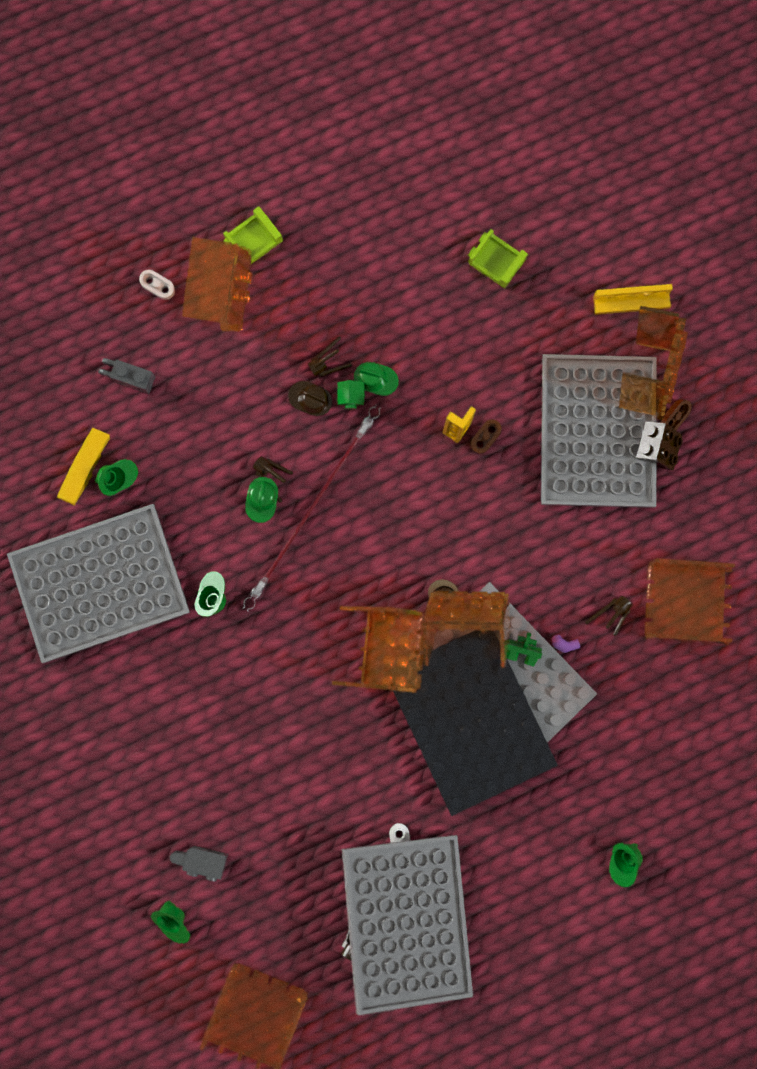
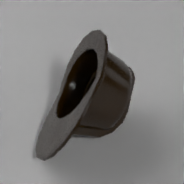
M300 381L289 389L288 399L290 404L294 408L310 415L322 416L332 406L330 393L316 384Z

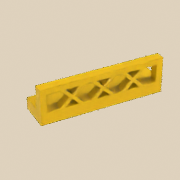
M672 284L596 290L593 296L595 315L669 309L671 307L670 292L673 290Z
M470 407L463 419L450 412L445 421L443 434L459 443L470 427L476 409Z

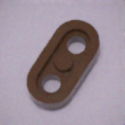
M682 398L677 399L662 417L661 423H666L677 430L691 412L692 405L690 401Z
M487 420L471 441L473 452L484 454L495 442L502 430L497 420ZM493 427L495 429V432L490 433L488 431V428ZM482 442L483 447L479 448L476 444Z

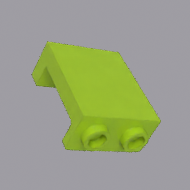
M260 207L253 210L254 215L231 232L225 231L223 233L225 245L229 250L232 248L236 252L234 256L240 264L244 263L246 267L283 241L280 232Z
M490 229L488 233L484 232L482 234L478 247H473L468 254L470 257L468 264L505 289L525 262L528 253L524 250L517 251L493 234L494 231Z

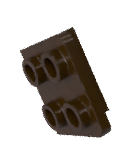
M646 421L636 458L654 461L668 470H674L678 462L679 448L683 442L682 434L666 423Z

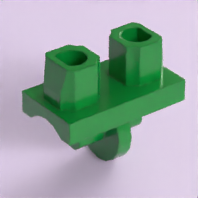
M527 632L525 637L518 635L517 641L508 638L507 659L517 661L519 653L526 655L524 663L534 667L537 660L542 657V648L536 646L537 640L530 639L531 633Z

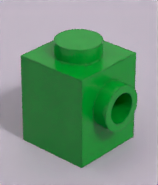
M353 380L338 382L337 405L345 406V409H356V406L364 405V382Z

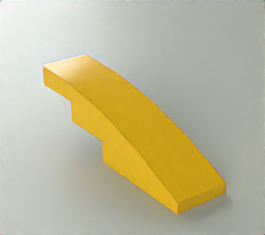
M92 427L69 469L57 498L75 506L93 476L92 472L110 439L109 434Z

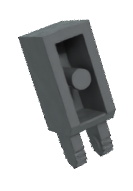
M103 358L102 362L107 366H112L113 369L112 372L99 369L98 373L100 375L111 378L117 384L146 394L150 393L155 380L153 372L119 360L113 361Z
M193 846L187 852L176 850L169 857L171 863L183 866L182 870L187 871V875L198 877L199 874L206 876V880L217 882V879L221 880L223 877L228 854Z

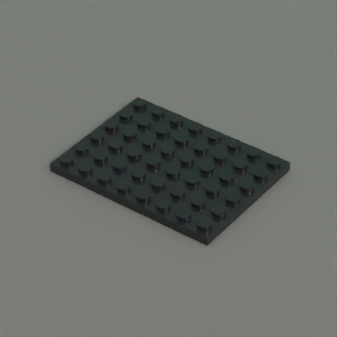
M490 623L385 672L387 680L451 816L558 766Z

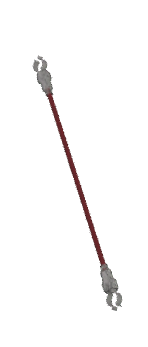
M365 417L363 419L355 440L353 441V443L341 459L340 463L338 464V466L336 467V469L334 470V472L322 488L321 492L319 493V495L317 496V498L315 499V501L303 517L302 521L300 522V524L298 525V527L296 528V530L284 546L283 550L281 551V553L279 554V556L267 572L266 576H264L258 582V584L251 590V597L253 596L255 599H259L261 597V595L263 594V589L265 588V586L267 585V581L269 580V576L271 575V573L283 557L284 553L286 552V550L288 549V547L290 546V544L302 528L303 524L305 523V521L307 520V518L319 502L320 498L322 497V495L324 494V492L326 491V489L338 473L339 469L341 468V466L343 465V463L355 447L358 440L365 435L367 430L371 429L374 422L373 419L369 417Z

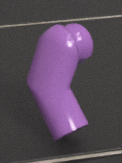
M560 635L552 637L553 647L563 653L580 648L578 639L567 642Z

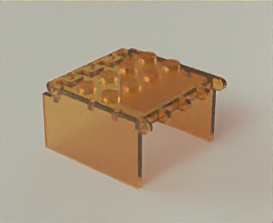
M192 237L182 317L220 322V329L222 331H241L245 303L249 301L250 291H247L248 283L252 281V272H250L251 249L238 244L232 245L229 242Z
M640 306L636 344L670 351L663 381L623 372L619 408L655 415L659 420L664 419L667 404H671L688 335V332H685L687 319L680 318L679 313Z
M659 558L650 561L647 568V580H653L654 584L647 583L646 599L653 600V603H646L645 618L652 619V622H645V639L722 645L732 643L731 638H723V627H730V623H723L724 608H731V604H724V589H731V585L725 584V572H732V568H735V563Z
M435 591V593H430L421 624L424 666L429 664L437 629H440V631L460 629L463 632L467 629L481 630V632L499 630L501 667H505L510 637L509 594H505V592H491V594H488V592L472 591V593H468V591H452V593H449V591Z
M340 606L339 610L367 615L366 628H362V632H366L365 645L360 648V651H364L363 666L358 668V670H362L361 683L332 681V685L416 693V689L421 687L422 675H418V671H422L423 655L419 653L424 651L425 635L421 634L422 631H426L427 617L423 616L424 612L393 607Z
M234 962L199 1049L203 1050L208 1041L220 1045L218 1051L220 1054H222L225 1047L239 1053L238 1061H241L243 1055L257 1060L255 1067L257 1069L260 1068L261 1063L272 1066L274 1069H280L306 1003L308 992L294 985H291L290 990L287 991L288 983L274 977L271 984L267 983L269 975L255 970L253 976H250V967Z

